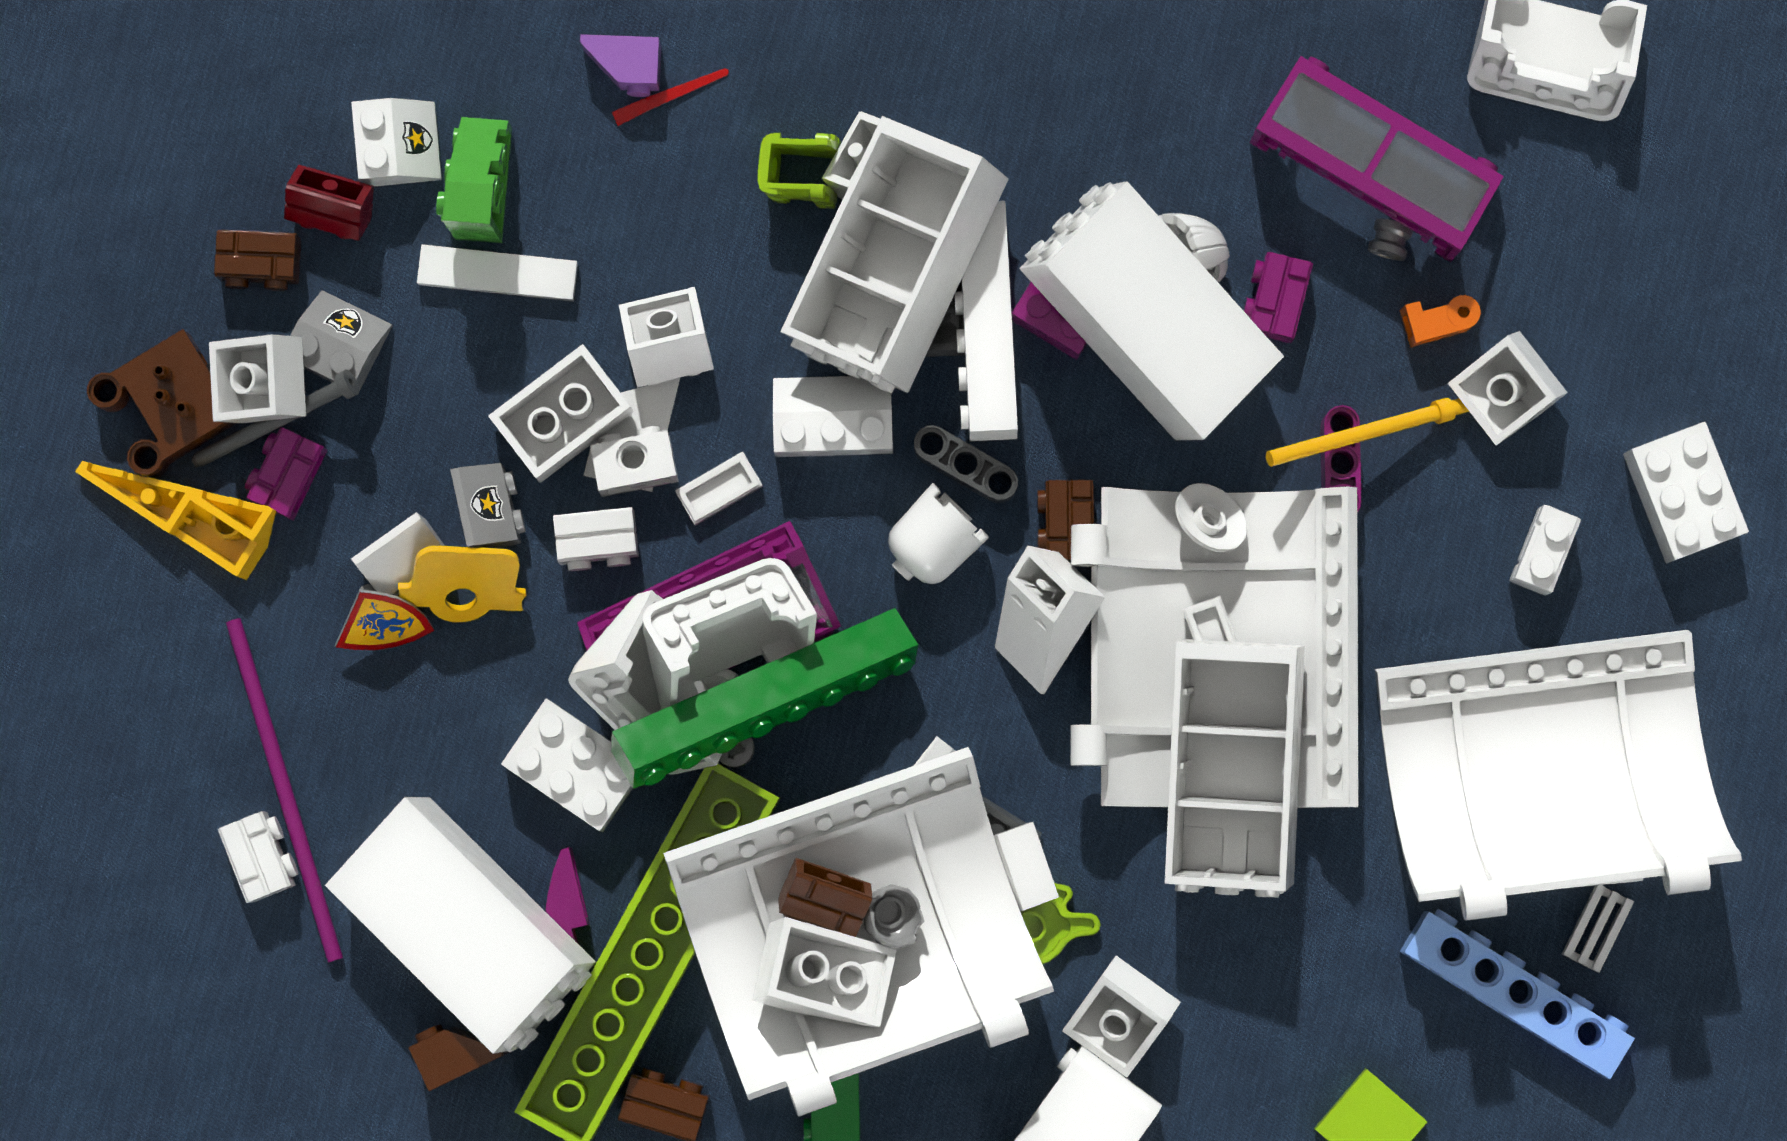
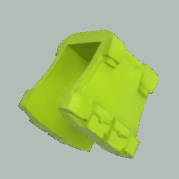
M781 133L766 135L760 146L757 178L759 189L773 202L787 204L791 200L812 201L818 208L835 209L837 194L830 187L824 184L779 183L781 154L833 159L842 143L836 135L816 133L815 139L782 138Z

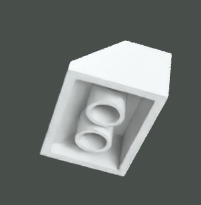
M852 376L773 378V441L775 457L893 454L891 394L871 385V382L861 377L859 379Z

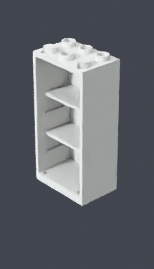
M882 116L780 331L793 339L790 346L805 353L807 357L825 365L829 363L837 367L839 371L856 379L861 377L871 382V385L892 394L894 388L908 393L1009 178L982 156Z
M1128 181L1116 184L1109 182L1101 187L1095 185L1079 199L1082 205L1073 215L1068 212L1053 225L1052 229L1055 233L1046 242L1040 240L1031 247V250L1025 254L1028 260L1019 269L1175 440H1204L1284 356Z
M1193 639L1176 642L1165 884H1175V891L1193 893L1199 892V889L1204 888V886L1215 887V894L1239 895V891L1254 889L1255 896L1278 898L1279 894H1283L1284 891L1286 892L1294 884L1305 645Z
M404 797L325 885L493 1054L505 1051L512 1052L518 1048L521 1050L525 1049L538 1036L539 1033L535 1029L544 1019L550 1021L563 1009L565 1003L562 999L571 989L574 992L578 991L592 976L589 970L596 961L430 797Z

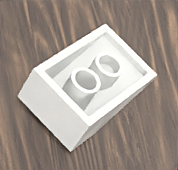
M783 917L769 924L752 1001L791 1012L879 1028L897 949Z

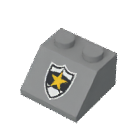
M322 290L298 319L290 336L302 337L304 369L332 383L336 381V374L349 370L355 377L360 391L393 325Z
M502 463L450 469L467 547L498 549L520 544V533H525L526 528L521 509L514 510L511 495L518 494L513 471L506 472Z

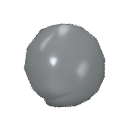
M892 884L877 889L872 893V902L863 918L865 930L877 943L899 949L913 944L917 941L916 933L919 927L924 923L918 898L910 889Z

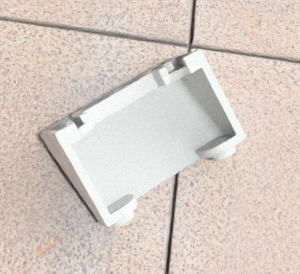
M1485 0L1469 64L1467 81L1471 87L1480 92L1593 120H1612L1620 114L1636 77L1647 5L1630 0H1616L1608 3L1604 7L1602 14L1597 15L1541 0Z
M775 558L762 559L657 601L647 607L643 614L642 628L661 709L697 695L698 691L694 685L696 681L760 655H763L767 663H770L814 643L817 613L785 562Z
M653 590L639 593L630 600L578 660L568 678L570 686L614 730L662 710L658 700L642 628L644 611L651 604L663 599ZM726 669L696 681L694 685L699 694L738 677V675ZM716 752L703 758L690 769L684 770L680 768L669 774H679L715 766L718 764L722 754Z
M1081 1045L1077 1051L1070 1048L1057 1065L1062 1070L1058 1081L1014 1141H1139L1160 1111L1162 1104Z

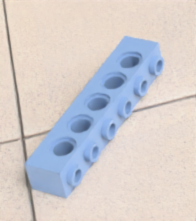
M1437 909L1435 914L1429 911L1423 912L1401 948L1400 952L1603 1078L1611 1079L1635 1039L1626 1033L1629 1027L1627 1024L1610 1014L1605 1019L1592 1012L1595 1005L1576 993H1573L1571 998L1557 990L1560 983L1542 972H1539L1537 977L1523 970L1526 962L1508 951H1505L1503 956L1489 949L1492 941L1476 931L1471 930L1469 935L1455 928L1458 921L1442 910ZM1448 938H1454L1460 945L1458 957L1451 961L1446 960L1441 954V945ZM1482 959H1488L1494 966L1493 976L1485 982L1480 981L1475 974L1476 964ZM1522 980L1528 987V995L1525 1000L1516 1003L1509 995V988L1513 982ZM1556 1001L1562 1008V1016L1559 1021L1550 1024L1545 1020L1543 1011L1549 1002ZM1590 1022L1596 1029V1037L1593 1042L1584 1045L1578 1038V1030L1582 1024Z

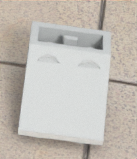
M1027 546L1007 579L995 648L1040 694H1045L1105 599V596L1074 566H1071L1059 552Z

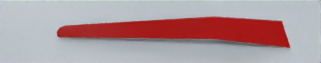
M726 68L613 111L612 114L616 124L620 126L653 108L723 78L729 74V70Z

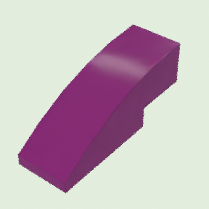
M567 847L561 849L552 873L547 895L546 913L578 943L575 928L590 925L573 849Z

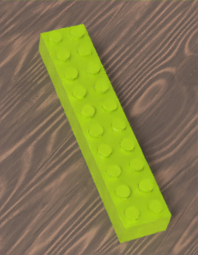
M719 764L703 769L591 972L592 976L583 986L516 1107L515 1113L565 1141L593 1140L695 955L663 853L771 816L781 798Z

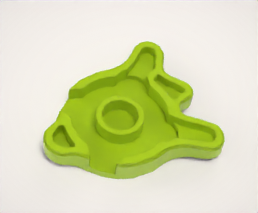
M1054 883L1058 898L1020 911L1042 965L1059 955L1069 941L1077 937L1094 935L1100 929V921L1096 915L1091 913H1071L1067 910V903L1072 898L1073 892L1066 885Z

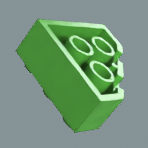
M461 117L459 128H454L452 157L447 159L445 163V192H438L436 213L441 215V222L446 225V228H448L455 240L502 243L512 127L509 121Z

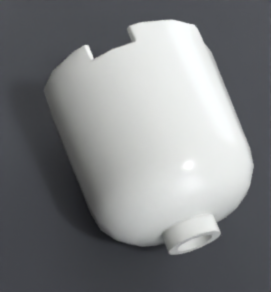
M934 483L919 497L889 533V549L897 559L892 566L908 581L915 576L923 583L935 584L942 582L989 538L981 528L975 533L977 528L970 522L972 518L946 493L939 498L938 495L941 492Z

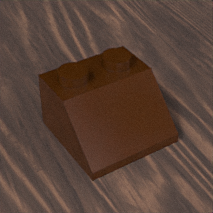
M441 1024L415 1035L418 1043L408 1047L428 1091L510 1053L505 1051L493 1054L473 1033L456 1027L444 1030Z

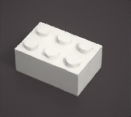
M582 344L497 408L488 417L534 477L541 483L634 411Z
M1705 421L1633 448L1623 454L1666 564L1749 532Z
M547 698L501 763L511 772L600 832H604L633 789L611 752V741Z

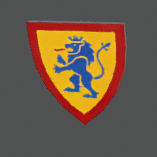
M366 584L359 589L335 643V647L352 650L393 648L413 642L433 632L434 627L427 616L414 604L395 595L377 592L371 584Z

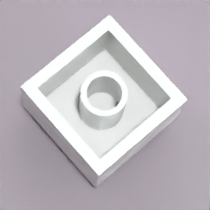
M271 334L209 342L213 422L250 423L306 416L302 337Z

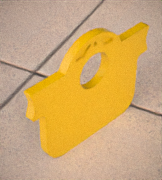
M428 546L421 549L416 555L412 580L408 583H398V597L414 604L416 607H429L437 617L443 620L468 622L482 617L489 610L523 611L522 601L526 596V589L515 587L519 572V558L511 550ZM457 589H467L476 595L473 601L464 605H455L446 600V596Z

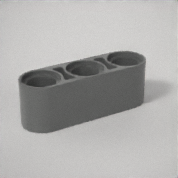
M934 425L926 426L916 434L914 452L922 463L990 502L996 504L1010 501L1015 495L1018 478L1015 472L1007 465L940 427ZM930 435L938 437L943 444L942 450L935 455L925 454L920 447L924 437ZM961 455H969L975 459L977 468L969 475L960 474L954 466L955 460ZM998 474L1005 475L1011 482V489L1005 494H996L991 491L988 482L992 476Z

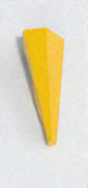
M82 461L75 471L167 533L176 536L239 578L245 580L249 578L268 548L276 510L269 506L112 469Z

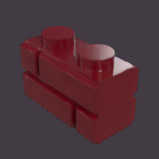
M299 164L285 188L286 204L284 219L298 223L304 228H316L333 233L342 239L360 241L372 218L374 186Z

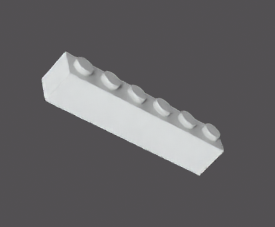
M998 201L962 277V291H956L954 294L955 315H963L964 329H956L957 353H965L966 367H958L959 391H967L968 405L960 406L961 430L969 429V441L1017 439L1018 432L1005 201Z

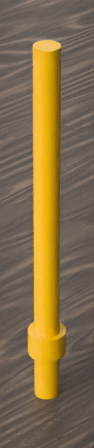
M1448 397L1432 401L1429 407L1267 451L1266 461L1272 467L1426 423L1435 422L1441 424L1452 421L1456 415L1469 412V410L1459 398L1454 400Z

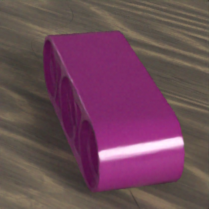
M1335 406L1322 419L1320 436L1335 433L1331 429L1330 420L1336 415L1345 417L1349 421L1350 428L1360 426L1358 414L1349 406ZM1360 442L1321 453V488L1356 487L1357 512L1361 506ZM1337 454L1346 456L1350 461V471L1347 474L1335 472L1331 467L1332 456Z

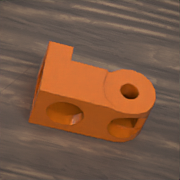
M1459 295L1444 306L1423 311L1420 301L1404 305L1399 310L1410 348L1464 333L1479 321L1481 315L1478 302L1473 297L1467 295Z

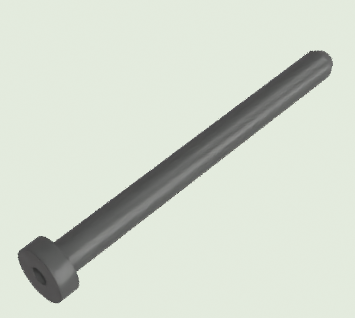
M344 370L336 374L335 382L306 396V414L341 396L350 399L358 395L359 386L353 374L349 370ZM299 417L255 422L194 453L192 462L196 467H203Z

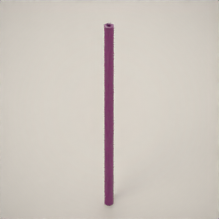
M241 618L233 619L226 622V626L327 961L328 963L342 959L343 956L245 630Z

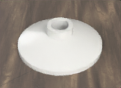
M1197 483L1187 486L1178 495L1175 503L1177 519L1185 533L1197 544L1215 552H1229L1236 549L1244 541L1247 534L1245 516L1240 506L1226 492L1209 484Z

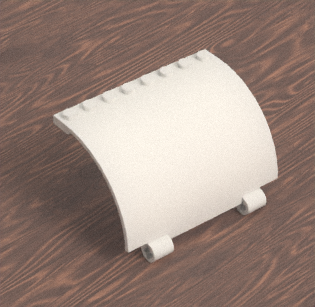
M1346 486L1304 491L1227 493L1240 506L1245 516L1247 534L1244 541L1236 549L1229 552H1215L1193 541L1179 524L1175 512V503L1181 492L1101 487V524L1071 525V566L1091 567V584L1105 596V599L1091 619V725H1071L1070 755L1071 766H1101V806L1168 807L1176 642L1193 639L1183 609L1221 596L1237 642L1305 645L1298 808L1358 807L1357 488Z
M1689 630L1375 669L1380 725L1392 806L1404 861L1418 901L1460 897L1462 914L1466 921L1506 916V896L1657 876H1662L1667 895L1709 890L1711 886L1709 865L1742 861L1741 852L1734 844L1723 820L1707 764L1695 693L1692 633Z
M968 747L663 853L703 977L748 1100L787 1087L799 1117L837 1103L831 1082L980 1029H982L989 1048L1029 1034L1019 1004L1054 992V989L1034 947L1004 869L981 795V786L973 755ZM796 858L871 883L872 893L877 889L892 884L910 889L919 900L924 923L916 933L917 941L899 949L895 948L897 951L879 1028L791 1012L752 1001L769 924L784 917L783 914L779 913L778 898ZM863 919L856 937L877 943L865 930Z

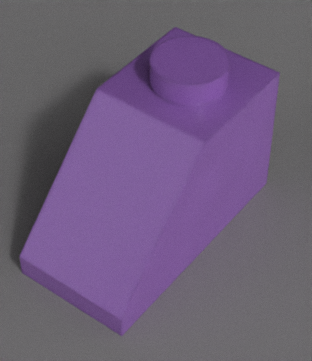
M580 36L583 51L620 90H627V95L647 97L650 96V91H660L661 42L659 37Z

